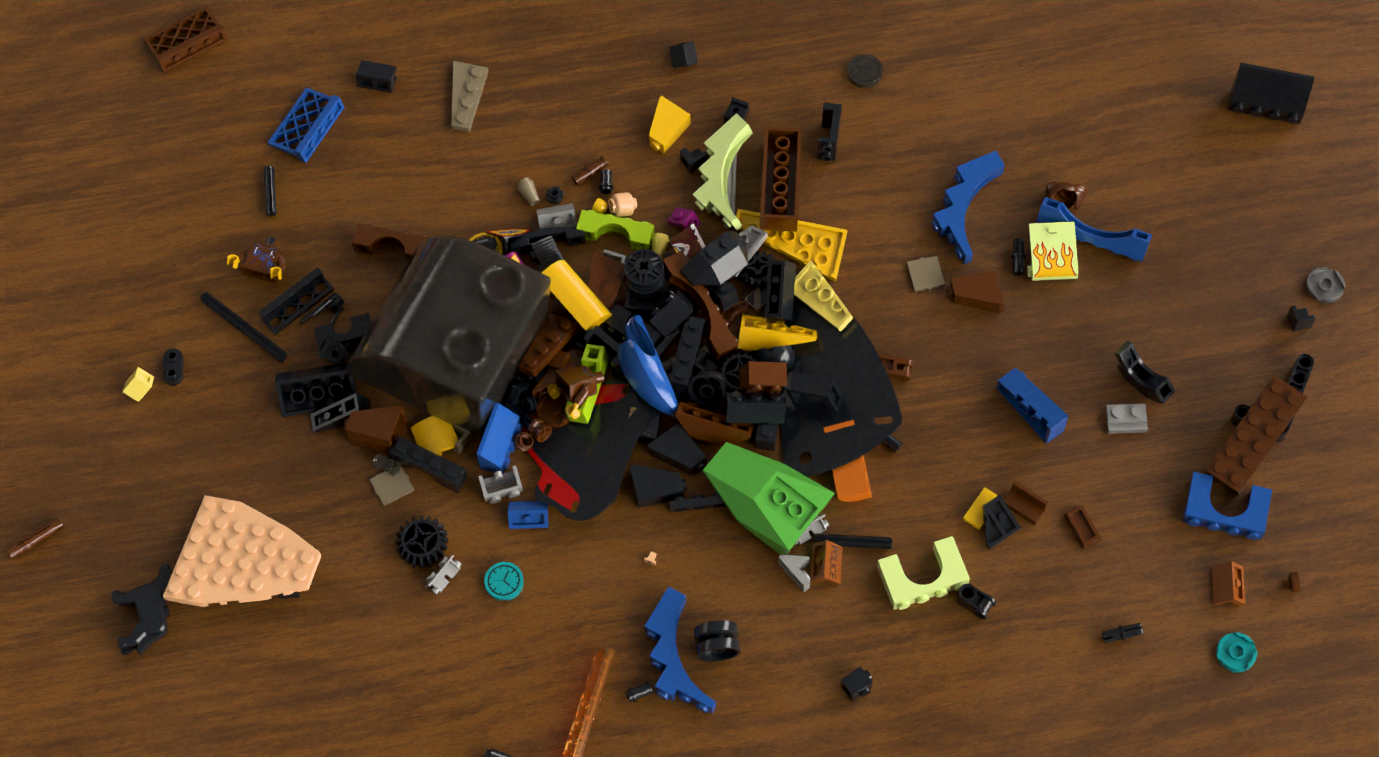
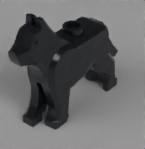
M169 564L159 568V575L151 583L143 584L127 593L118 590L112 592L113 603L136 607L141 620L136 624L129 637H118L122 655H128L137 650L138 654L142 655L153 643L167 634V617H170L168 605L165 606L167 600L164 599L163 595L173 573Z

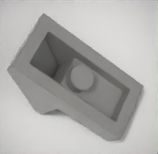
M780 555L778 557V564L803 592L810 588V577L802 569L809 564V557Z

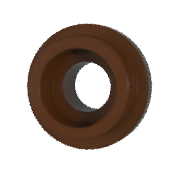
M521 432L516 435L515 445L520 451H528L532 448L534 439L531 434Z

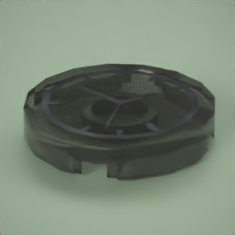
M858 55L852 58L848 64V79L857 87L871 88L882 79V63L872 55Z

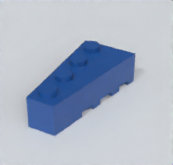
M1015 367L998 380L996 389L1046 444L1064 431L1068 415L1035 386L1022 371Z

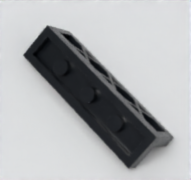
M317 267L258 312L259 316L271 332L277 335L332 293L334 288L324 278L323 272ZM321 283L327 287L323 292H316V287ZM304 296H312L308 304L301 303V299ZM297 307L296 313L286 315L288 308ZM275 318L282 319L281 324L276 328L270 324Z

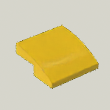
M446 410L430 416L411 427L416 444L428 451L442 456V452L456 448L455 444L458 438Z

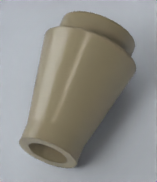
M524 178L517 183V191L528 201L530 206L540 202L533 180Z

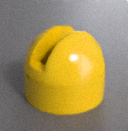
M598 198L592 210L604 214L607 211L608 205L603 199Z

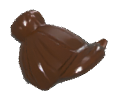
M1053 181L1046 186V194L1049 195V198L1064 203L1067 209L1072 207L1074 209L1080 208L1088 193L1087 187L1084 184L1073 185Z

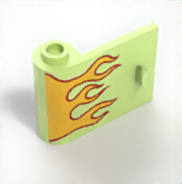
M1075 223L1029 224L1031 264L1027 266V276L1031 277L1032 281L1078 279Z

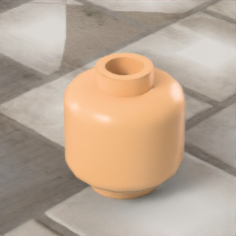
M629 192L613 194L608 201L609 211L615 217L631 216L634 213V209L637 208L636 198H633Z

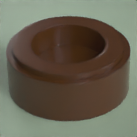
M1290 572L1288 575L1290 589L1292 592H1300L1298 572Z

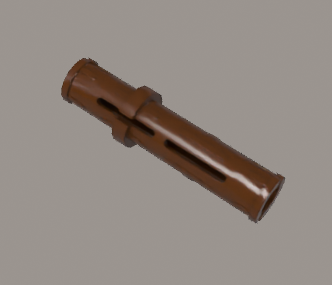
M57 517L27 537H22V540L6 550L11 558L15 559L23 552L32 550L33 546L61 530L64 526Z

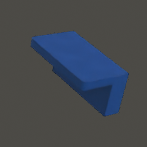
M541 501L509 502V529L548 528V504Z

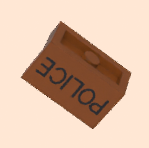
M828 540L812 544L811 582L819 583L827 580L837 585L841 584L842 546Z

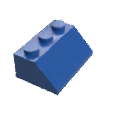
M495 403L477 452L480 469L493 473L501 471L503 474L504 470L509 467L510 453L514 452L516 447L515 437L518 433H521L523 425L517 414L499 403Z

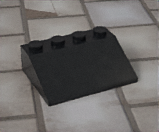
M1240 62L1230 91L1227 110L1235 113L1251 114L1256 117H1267L1272 120L1287 121L1292 124H1300L1315 77Z

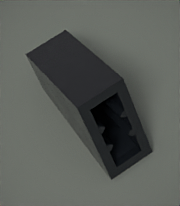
M679 423L647 445L648 453L651 456L691 476L694 473L703 471L707 465V457Z
M630 465V473L639 508L673 501V498L684 497V491L687 490L685 479L681 480L680 473Z

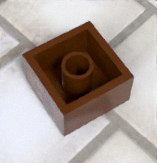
M749 361L739 368L740 392H764L765 394H771L773 392H780L781 389L787 386V363Z

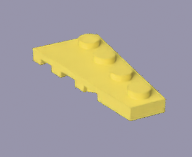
M810 260L795 277L794 296L841 332L853 319V316Z

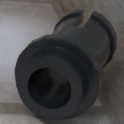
M605 169L600 172L601 184L599 185V190L602 194H610L614 188L612 185V171Z
M648 681L634 688L629 687V690H626L629 702H637V699L653 694Z

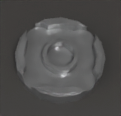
M1321 267L1310 273L1306 280V289L1315 301L1325 304L1334 303L1342 296L1345 282L1338 271Z

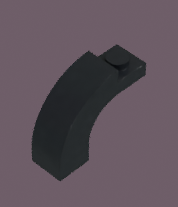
M1126 341L1114 353L1119 361L1117 367L1122 375L1147 398L1163 404L1175 393L1169 378L1159 375L1148 368L1141 360L1132 342Z

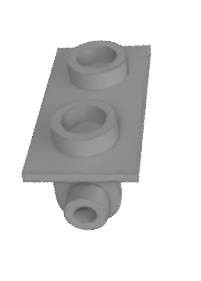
M817 515L795 545H801L811 539L808 532L810 530L813 535L826 531L829 523L826 519L822 520L826 515Z
M454 555L448 558L445 556L438 564L440 567L436 573L433 571L427 577L426 581L428 583L425 585V588L431 586V591L434 594L441 593L449 583L444 576L447 575L452 579L461 569L460 566L462 564L456 559L455 561L452 560Z

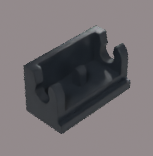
M361 60L356 73L357 87L392 93L397 79L395 76L396 66Z

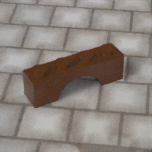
M358 223L352 240L354 251L371 255L377 249L386 245L400 247L405 252L408 262L411 261L415 253L432 247L430 238L423 234L414 235L407 231H394L388 227H374L368 223Z

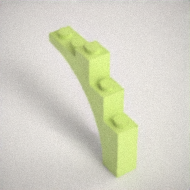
M737 113L704 142L708 148L706 152L710 158L698 169L702 173L700 177L705 183L693 193L697 200L695 204L701 210L705 209L709 214L713 211L718 217L722 215L724 217L722 219L729 228L733 226L736 230L740 229L742 224L730 207L727 194V180L735 155L743 143L753 134L749 125Z

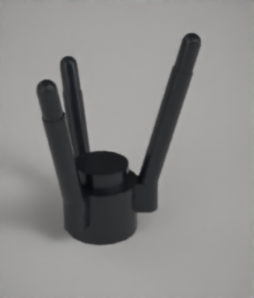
M334 292L321 305L301 319L300 323H304L310 317L316 316L323 309L327 308L331 312L336 311L331 321L334 326L338 316L344 310L342 307L345 303L343 298Z

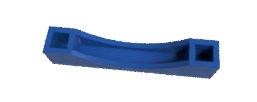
M1045 197L1041 204L1036 223L1074 222L1075 235L1078 241H1086L1095 247L1111 250L1115 254L1128 256L1135 261H1143L1152 238V234L1135 228L1118 232L1093 228L1077 219L1064 203Z

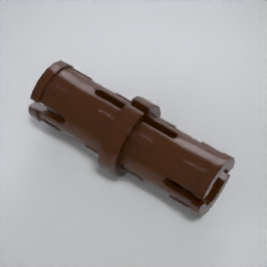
M601 156L593 163L586 164L585 168L572 175V179L578 186L590 177H595L596 173L608 167V163Z

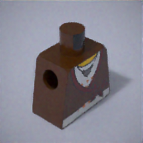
M695 224L689 225L668 241L671 249L662 253L664 258L683 251L685 256H688L691 260L706 245Z

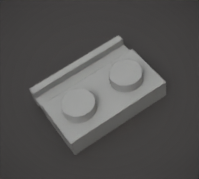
M1146 404L1106 405L1108 434L1147 433Z

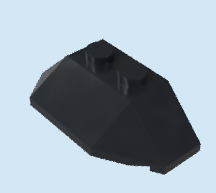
M735 230L726 231L701 249L680 270V273L692 286H721L748 266L747 243Z

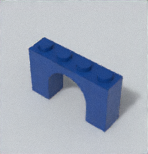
M1193 472L1182 522H1186L1190 526H1204L1212 531H1225L1230 535H1243L1251 540L1262 539L1266 529L1272 489L1252 485L1248 494L1246 511L1239 516L1227 517L1218 513L1211 505L1210 491L1213 476Z

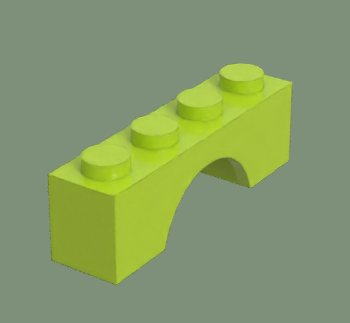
M582 210L576 228L584 231L585 239L596 241L601 235L608 232L620 233L629 240L633 250H650L652 237L655 234L654 225L649 222L633 221L631 218H619L612 214H600L594 210Z
M586 344L581 362L582 366H586L592 373L601 371L604 375L610 358L605 346ZM601 383L597 384V393L587 397L583 405L577 408L580 412V416L577 419H573L567 414L570 421L589 423ZM567 401L566 407L570 404H574V402L570 403L569 401Z

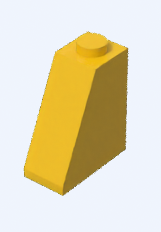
M663 96L658 101L649 133V143L653 150L665 154L691 124V117L689 113Z

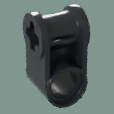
M971 584L962 585L957 594L958 603L983 620L988 617L987 613L991 607L997 604L993 597ZM968 592L972 597L965 598L962 593Z

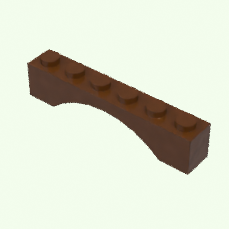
M680 251L663 259L664 275L668 283L685 291L700 307L707 326L706 347L716 362L724 356H729L730 353H735L739 346L738 340L730 332L727 321L720 315L717 304L711 300L708 289L703 285L692 286L680 273V270L690 261L689 257L685 256L683 251Z

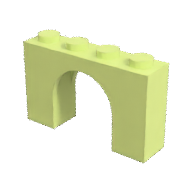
M953 536L934 542L933 551L940 566L941 574L937 580L930 584L920 585L910 581L903 572L897 554L878 560L877 568L893 610L897 608L899 610L906 609L910 604L916 602L919 604L924 603L934 596L943 597L948 592L953 590L959 591L962 585L969 584L970 578Z

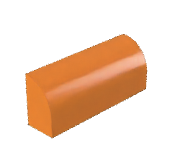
M854 420L824 427V432L827 433L855 425ZM864 455L832 470L837 497L840 501L854 502L872 498Z

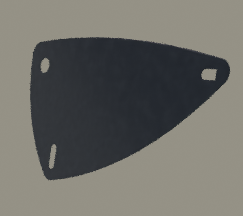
M794 296L792 320H785V325L789 328L796 325L816 330L817 339L812 342L788 345L795 347V361L793 366L787 369V378L791 371L833 379L842 394L838 411L834 413L794 405L785 389L783 388L780 391V394H784L786 400L784 424H781L784 464L809 477L848 464L875 448L901 425L902 414L887 371L873 344L854 316L840 332ZM888 416L893 418V421L888 424H872L874 418ZM854 420L855 425L827 433L824 432V427ZM810 452L812 454L811 462L802 464L799 461L801 453Z

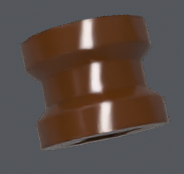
M536 418L529 424L527 432L535 436L538 442H544L551 435L552 428L544 424L541 418Z

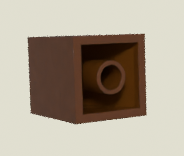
M402 406L382 407L351 412L350 417L345 420L344 429L352 445L389 454L388 451L398 436L402 437L407 420Z

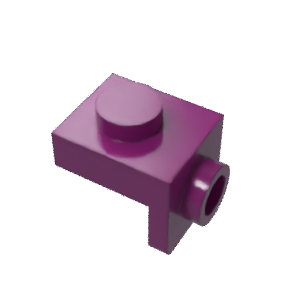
M676 207L667 220L670 226L684 229L693 223L697 228L701 223L693 210Z

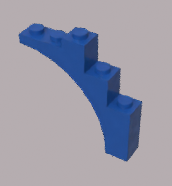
M997 151L956 167L954 179L957 185L945 190L943 203L946 208L933 214L931 222L933 230L938 232L940 237L947 236L949 243L955 247L958 259H962L964 264L971 262L973 254L966 237L965 214L978 191L988 182L1003 174L1005 165Z
M668 587L644 626L645 633H647L646 635L654 641L659 640L650 654L651 665L660 671L664 669L655 685V692L658 697L666 701L668 699L674 701L678 695L681 701L695 704L696 708L701 712L713 714L716 708V701L704 694L691 681L682 666L677 652L676 630L680 615L686 604V595Z

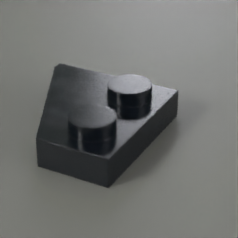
M1000 495L982 505L988 549H991L1021 529Z

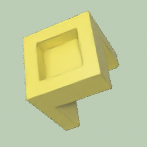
M138 367L126 381L123 393L139 402L152 387L154 376Z

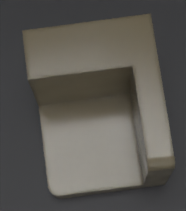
M458 419L453 424L458 441L455 444L456 448L452 450L460 454L474 438V432L472 428Z

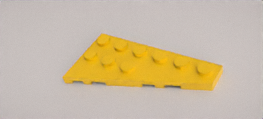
M738 209L736 217L742 224L738 231L743 232L751 225L760 229V213ZM799 220L797 232L763 230L768 235L763 244L804 266L811 260L823 276L836 282L847 230Z

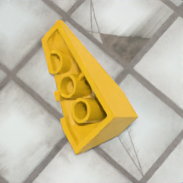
M742 314L738 348L751 352L762 348L769 349L777 346L812 342L817 339V331L796 325L789 328L783 324L784 322L770 323L764 317Z

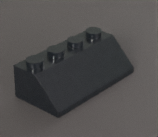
M352 362L276 374L275 384L282 417L316 412L357 393Z

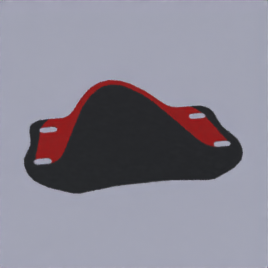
M626 377L613 380L604 379L588 424L569 421L562 427L552 428L551 435L544 442H538L535 436H532L534 443L532 448L528 450V453L542 470V476L535 489V497L543 503L554 506L569 519L576 521L590 520L602 513L616 500L624 470L635 444L653 414V406L640 397L631 385L628 393L622 394L625 384L629 383ZM640 405L628 418L630 407ZM535 415L534 417H532L533 420L536 419V418H538L537 415ZM573 424L575 428L573 434L570 433L567 425ZM523 427L522 432H527V429ZM551 484L552 488L549 494L544 495L543 492L546 485ZM574 501H579L577 510L571 512Z

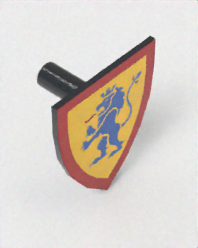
M501 229L485 231V233L502 238L503 255H507L510 253V244L521 236L530 233L532 229Z

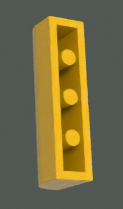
M559 260L551 264L538 275L586 332L589 329H593L596 325L599 327L612 315L565 260Z

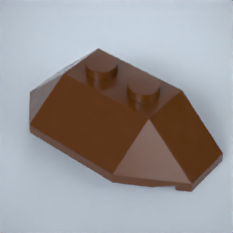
M679 402L675 416L690 437L714 443L718 446H723L726 442L734 445L751 437L754 423H726L724 409L717 407L711 409L698 406L697 402Z

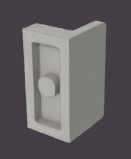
M573 203L537 209L540 229L577 227Z

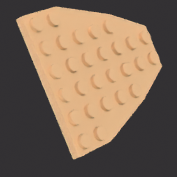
M205 495L163 597L168 601L206 607L209 603L219 602L220 605H225L228 601L237 600L239 603L272 599L271 596L281 593L285 596L296 591L309 590L321 554L291 529L239 501Z

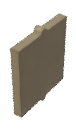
M937 256L921 257L918 260L907 262L915 292L931 291L933 288L945 286Z
M400 463L369 479L375 489V495L379 496L384 506L414 491L409 481V475L405 474Z

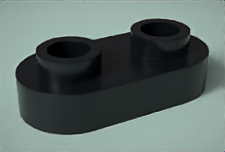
M172 348L167 350L163 356V379L166 384L176 386L183 380L184 357L180 350Z

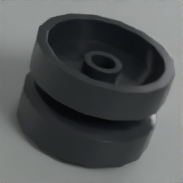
M718 620L702 623L694 628L695 641L699 643L696 646L697 659L706 662L729 660L741 654L740 642L736 639L738 637L737 623L728 620Z

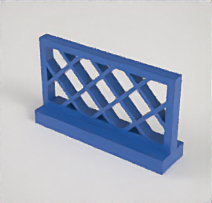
M306 87L268 141V145L296 156L301 162L307 163L345 108L340 97L335 95L330 97ZM308 95L314 96V100L305 103ZM328 101L325 107L320 108L319 103ZM316 104V110L307 111V107ZM298 110H305L304 114L295 115ZM319 114L315 121L310 122L309 117ZM307 119L306 124L298 126L297 121ZM295 123L294 128L286 130L288 124ZM309 128L305 135L300 136L299 131ZM297 132L298 137L288 140L287 135ZM285 136V142L276 143L278 138ZM299 142L295 150L290 148L291 144Z

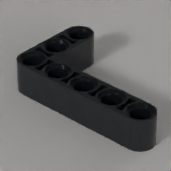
M1304 353L1298 356L1287 381V384L1302 394L1314 366V359L1311 355ZM1300 363L1305 364L1307 367L1301 366ZM1294 379L1299 380L1301 383H1296ZM1240 404L1235 408L1231 417L1234 426L1237 427L1243 419L1238 414L1245 416L1251 406ZM1294 417L1276 442H1281L1285 439Z

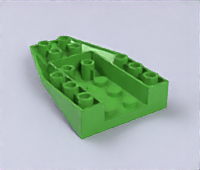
M728 442L723 445L703 469V473L737 522L780 555H787L801 535L835 494L781 462Z

